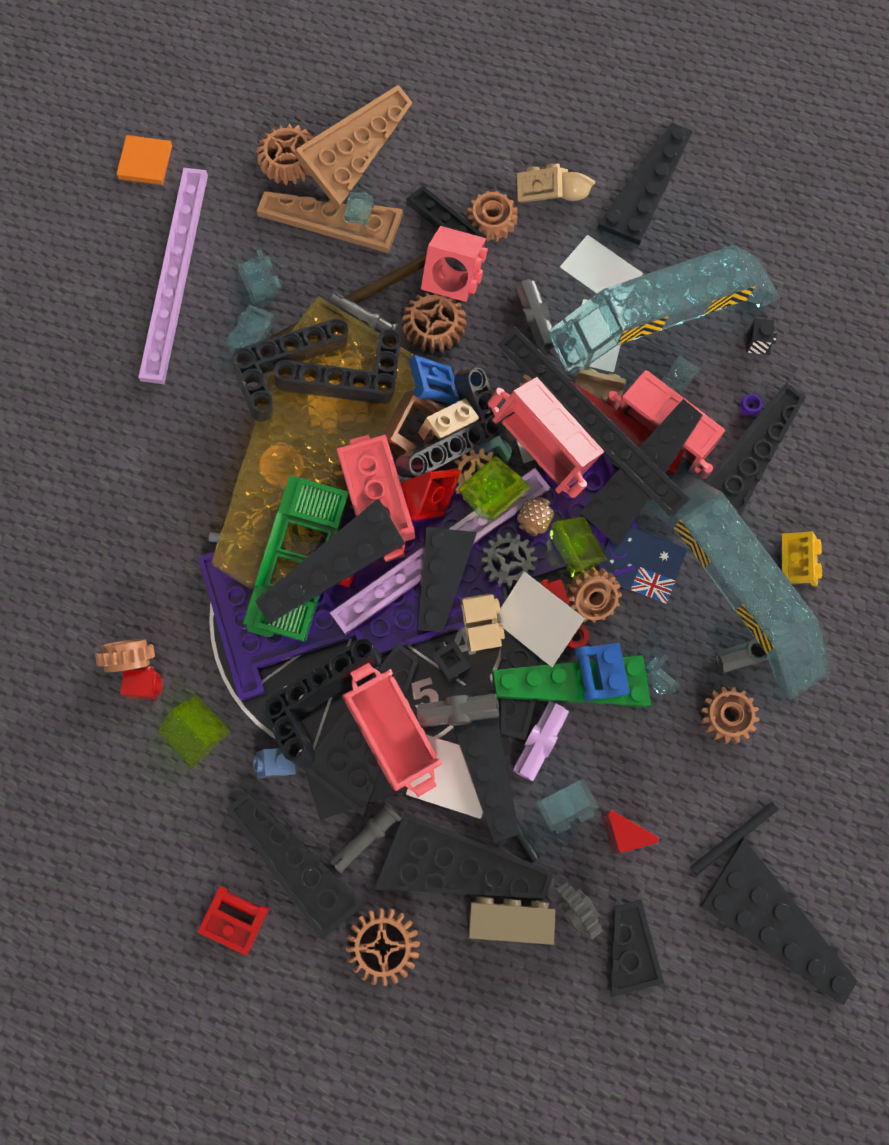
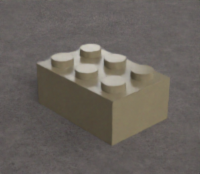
M476 897V902H470L469 938L554 945L556 909L549 908V903L530 901V906H521L520 900L503 899V904H494V899L487 897Z

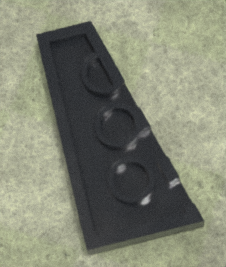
M425 528L416 630L444 632L477 532Z
M504 629L505 639H501V669L545 665L546 662ZM500 698L501 735L526 741L536 699Z

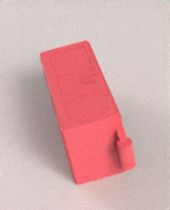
M645 370L623 397L619 396L616 391H611L608 394L606 403L622 413L631 406L626 414L654 432L684 398L649 371ZM692 405L703 417L682 447V450H684L682 457L692 464L688 470L690 473H696L701 479H707L713 470V466L704 459L715 448L725 429Z
M537 377L514 390L511 395L503 389L497 388L488 401V405L492 408L495 415L492 421L496 424L503 420L502 424L537 461L540 467L559 485L555 489L558 494L564 491L572 498L577 497L587 486V482L583 479L582 475L604 453L602 448ZM504 398L506 400L505 403L498 409L497 405Z
M368 434L351 439V445L337 448L355 515H359L375 500L380 499L405 543L408 540L415 539L414 527L386 434L370 439ZM405 545L384 556L385 562L405 557Z
M367 663L352 671L350 674L352 676L353 690L342 697L392 789L397 791L406 786L419 797L437 787L434 782V769L441 766L442 762L436 758L437 755L411 710L410 704L405 699L395 678L391 676L393 674L392 670L390 669L381 674L370 663ZM373 672L375 673L376 677L359 687L356 685L355 682ZM427 773L430 774L431 777L415 787L411 786V782Z

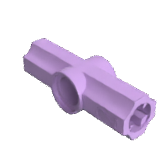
M549 701L538 724L534 725L524 744L525 748L513 769L515 773L533 782L545 757L547 758L558 739L557 734L560 728H562L569 711Z

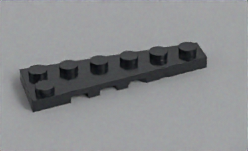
M683 399L639 449L663 473H666L703 415ZM620 468L580 513L618 546L650 497Z
M380 499L375 500L255 600L268 624L278 620L405 545V541Z

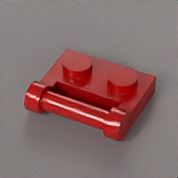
M220 886L198 933L247 956L267 917L269 908L263 905L258 907L229 893V889ZM224 902L255 917L252 925L219 910L222 903Z

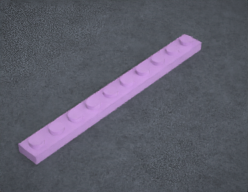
M183 168L138 377L141 382L165 384L208 178L206 170Z
M534 468L449 529L477 532L474 543H476L518 513L527 499H536L538 496H542L549 491L550 487L536 468ZM423 547L330 612L345 635L421 582Z

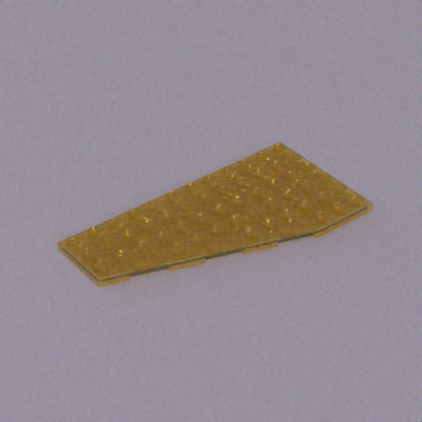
M318 296L291 332L338 318L348 324L347 345L340 350L302 362L374 372L380 334ZM338 332L333 333V335H335V336H341V335H342L341 333H338ZM315 339L310 340L311 343H318V342H319L318 340H315ZM384 343L385 346H393L391 343ZM287 347L286 349H287V350H290V351H293V350H295L296 348H295V347ZM400 347L393 399L387 404L282 391L274 384V370L271 372L267 386L273 400V415L267 421H255L226 520L214 552L213 566L249 589L254 590L289 475L348 491L336 449L351 445L350 440L369 434L370 439L384 434L404 393L415 388L409 360L415 355ZM381 365L385 369L391 368L389 365ZM286 373L280 375L283 378L290 377V375ZM306 377L305 380L314 381L315 378ZM331 380V381H329L331 384H334V385H337V384L340 383V382L337 381V380ZM361 383L354 384V386L358 388L365 387ZM384 386L379 387V389L382 391L389 390L387 387ZM260 404L259 409H264L267 405ZM413 405L411 406L402 426L405 424L409 416L416 408ZM289 522L281 549L309 556L319 547L328 533ZM278 557L270 584L275 585L300 563Z

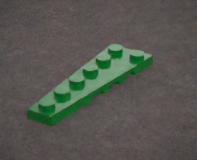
M643 655L623 657L630 694L592 701H584L583 693L585 690L579 662L554 664L553 667L550 665L499 669L491 672L494 694L497 695V698L568 701L569 703L583 702L600 705L614 704L631 707L651 706ZM591 660L590 666L595 690H600L595 661Z

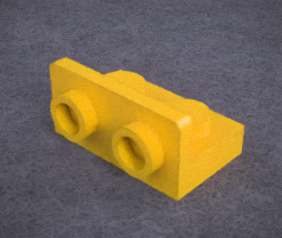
M813 531L782 534V582L784 584L811 583L812 586H818V579L822 578V566L817 561V554L822 553L821 540L817 539Z

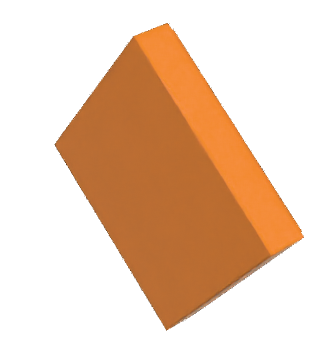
M126 135L116 174L118 179L163 185L172 149L171 141Z

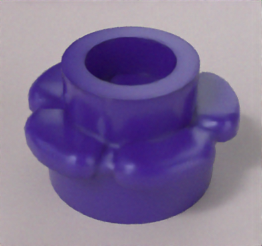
M756 394L744 396L739 401V410L743 415L756 417L763 409L762 399Z

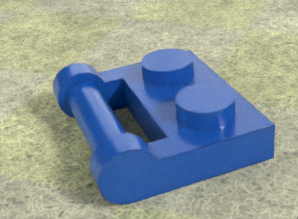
M416 355L409 360L415 382L414 395L416 398L433 399L445 403L448 407L460 401L450 366ZM429 386L445 390L446 393L431 389Z
M620 643L591 647L585 646L574 649L575 657L579 659L585 690L583 693L584 701L630 694ZM589 656H594L600 690H595Z

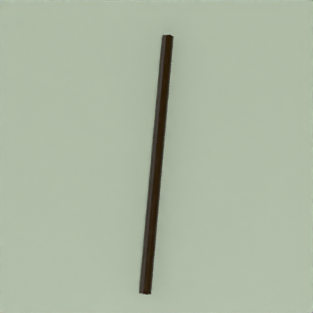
M427 253L343 298L355 304L369 298L423 269ZM326 306L265 340L322 323L341 312ZM242 361L240 363L244 365L247 363V361Z

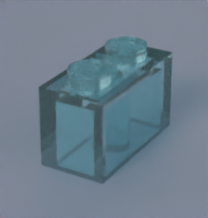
M584 778L535 803L549 833L556 831L557 835L572 828L570 822L579 818L580 822H583L595 816L593 810L598 808Z

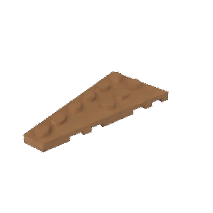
M399 85L295 150L294 155L337 209L340 208L411 107L412 101Z

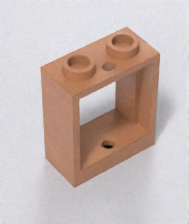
M414 390L405 392L383 434H386L390 450L400 456L417 447L398 433L412 405L428 417L445 409V406L435 403L429 398H416ZM433 436L425 439L424 443L434 439Z

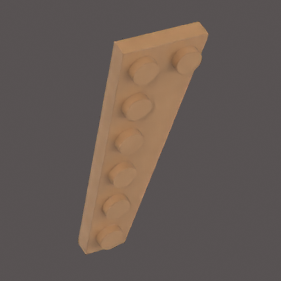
M264 191L257 214L263 218L389 253L403 216V210L375 205L374 208L363 207L359 203H351V205L342 204L337 209L331 200L329 202L316 201L312 197H298L296 195Z

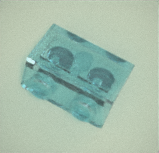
M261 249L256 250L258 257L236 265L254 308L280 298L278 289H281L277 275L272 276L270 270L273 269L270 258L268 255L264 256Z
M248 305L245 312L240 314L235 330L231 331L228 335L227 345L231 354L233 355L238 348L264 341L276 320L275 315Z

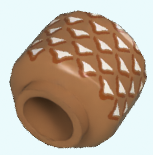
M539 496L536 499H527L517 515V520L520 523L519 528L534 536H537L538 533H545L554 517V511L549 507L551 503Z

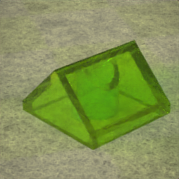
M495 456L463 483L458 490L480 519L493 521L530 488V485Z
M585 517L560 520L552 524L550 536L572 578L574 575L580 574L582 569L588 571L591 567H596L608 561Z
M195 695L170 710L158 733L194 769L231 731Z

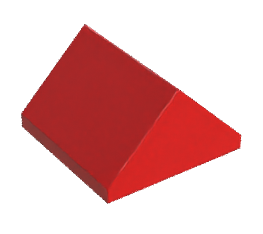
M452 469L427 472L400 483L411 519L415 521L444 516L461 471Z
M612 810L606 811L602 815L612 854L623 853L655 844L660 839Z

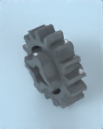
M509 532L505 539L498 534L496 543L492 540L488 541L490 549H483V554L487 557L481 559V564L487 565L483 568V573H491L489 577L490 582L497 579L498 587H501L503 583H507L508 589H511L512 583H517L523 572L527 574L528 572H535V567L530 564H535L537 557L531 556L534 554L535 548H527L529 544L528 539L521 542L519 534L513 539ZM503 546H509L505 549H499ZM518 550H521V551H522V553L524 554L525 558H522V557L520 556ZM508 557L513 558L510 565L505 563ZM493 563L498 564L499 572L494 568ZM513 572H518V573H519V574H517V575L508 576L509 574H511V573H513Z
M564 882L555 889L561 901L558 907L577 932L583 929L585 934L590 939H593L603 931L598 923L599 921L596 919L600 914L590 898L580 888L575 891L568 882Z

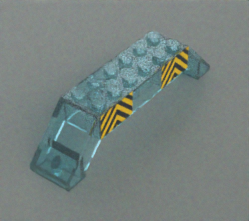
M732 245L604 288L551 328L548 334L567 374H570L579 369L589 367L591 363L617 345L744 301L756 303L759 308L778 301L780 296L761 260L742 248Z
M679 470L669 478L690 498V501L672 518L651 498H649L646 506L653 516L659 517L672 526L764 649L775 676L774 681L788 700L791 701L832 673L818 619L725 495L714 487Z

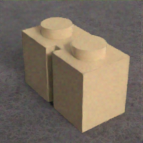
M490 593L461 598L460 603L468 649L472 652L502 646L501 639H505L503 625L497 623V614H500L498 598L494 599L493 594Z

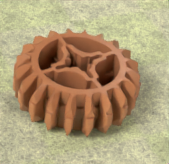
M290 124L287 128H283L280 125L278 130L271 127V134L264 133V139L259 140V147L257 148V160L261 171L267 174L269 180L274 179L277 184L283 180L286 186L289 181L296 185L299 178L305 181V175H311L294 153L298 147L313 139V136L309 135L306 129L301 131L299 125L294 129ZM275 151V158L272 160L271 155Z
M427 291L425 292V297L417 294L416 301L410 300L409 307H405L404 310L405 316L402 317V323L404 324L403 332L407 334L408 342L413 341L414 348L421 345L422 352L430 348L432 355L437 348H439L441 353L444 352L445 346L451 350L453 343L458 344L460 337H463L465 333L466 314L462 310L461 303H456L454 298L447 299L448 297L439 296L436 293L430 295ZM443 311L451 316L453 322L448 321V318L443 316ZM415 322L420 323V326L425 327L426 333L419 330Z
M379 908V917L375 918V914L371 910L368 912L370 918L368 922L363 916H360L359 922L363 926L360 928L354 924L351 927L353 931L358 933L357 936H347V940L355 942L354 946L346 947L347 952L355 951V956L350 957L348 962L358 961L359 965L353 971L357 973L363 968L365 973L361 977L362 980L365 981L369 974L373 975L372 985H376L378 977H382L383 986H387L388 976H391L394 983H398L399 980L396 973L400 972L406 978L408 973L404 966L406 965L414 969L415 964L409 958L419 957V953L412 951V947H419L420 942L411 941L412 937L418 935L417 930L409 933L407 929L413 924L410 920L403 925L401 921L405 915L401 913L397 920L394 919V909H390L388 917H384V909ZM378 923L377 939L374 942L361 944L366 930ZM386 923L398 928L403 934L405 941L390 939ZM382 932L386 944L397 945L391 947L390 950H386L387 954L384 955L385 961H383L381 949L369 948L374 947L376 943H380L379 939L382 938ZM406 949L403 960L394 968L389 969L390 953ZM362 952L374 953L379 959L380 970L370 966L365 961Z

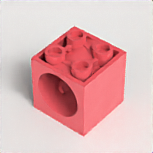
M440 226L428 245L421 290L467 302L470 294H475L477 285L480 284L483 276V270L480 268L482 262H485L488 248H484L486 238ZM445 257L459 260L467 271L453 269L448 265Z

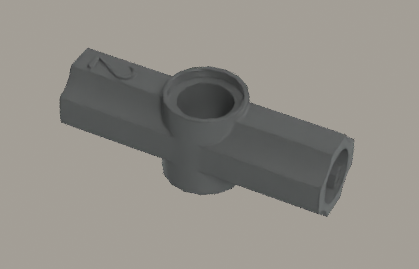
M529 279L521 281L520 284L515 286V292L522 308L521 314L527 330H530L535 347L541 352L549 351L556 347L558 342L550 324L551 318L548 306L545 302H542L535 281Z
M790 630L767 636L775 647L768 653H766L756 638L747 643L716 651L717 666L723 674L796 652L797 643L794 635ZM751 646H755L760 650V657H755L752 654Z
M496 694L468 697L467 695L451 696L445 698V701L418 704L417 716L421 727L444 724L449 726L470 724L473 720L499 717V704Z

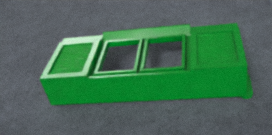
M289 475L243 624L247 625L249 632L265 637H272L274 634L306 643L320 595L271 624H268L255 600L274 585L270 584L278 557L299 563L308 557L281 549L289 522L328 533L326 541L329 540L341 529L350 499L348 491Z

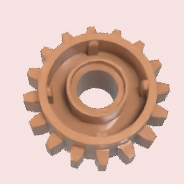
M486 191L485 194H478L476 201H471V208L467 210V221L483 233L487 241L494 239L499 241V238H507L508 232L514 231V225L517 224L518 218L517 208L513 207L514 201L509 200L506 194L503 195L498 193V191Z
M591 567L588 571L582 569L580 574L573 576L571 584H567L569 592L566 594L570 601L567 605L585 618L583 622H586L588 619L592 623H596V620L600 619L604 621L606 620L605 617L610 614L613 615L616 606L620 605L618 598L622 596V593L617 589L621 586L615 580L616 578L604 568H601L599 571L594 567ZM593 592H597L595 597L589 599Z
M133 639L104 644L100 646L101 652L95 653L97 666H103L104 672H117L150 665L149 659L155 657L154 646L152 644L147 645L146 639Z
M722 687L719 689V694L716 691L710 693L712 700L706 698L703 701L707 707L700 710V713L704 714L705 717L701 720V723L707 725L706 733L712 732L714 734L713 740L723 738V744H727L732 739V742L737 744L740 742V737L743 740L749 738L747 732L752 733L756 731L753 724L759 721V718L755 717V712L759 709L758 707H753V698L748 699L745 696L746 691L743 690L739 693L736 692V687H732L727 692L726 688ZM725 709H729L734 713L735 719L733 722L725 718Z

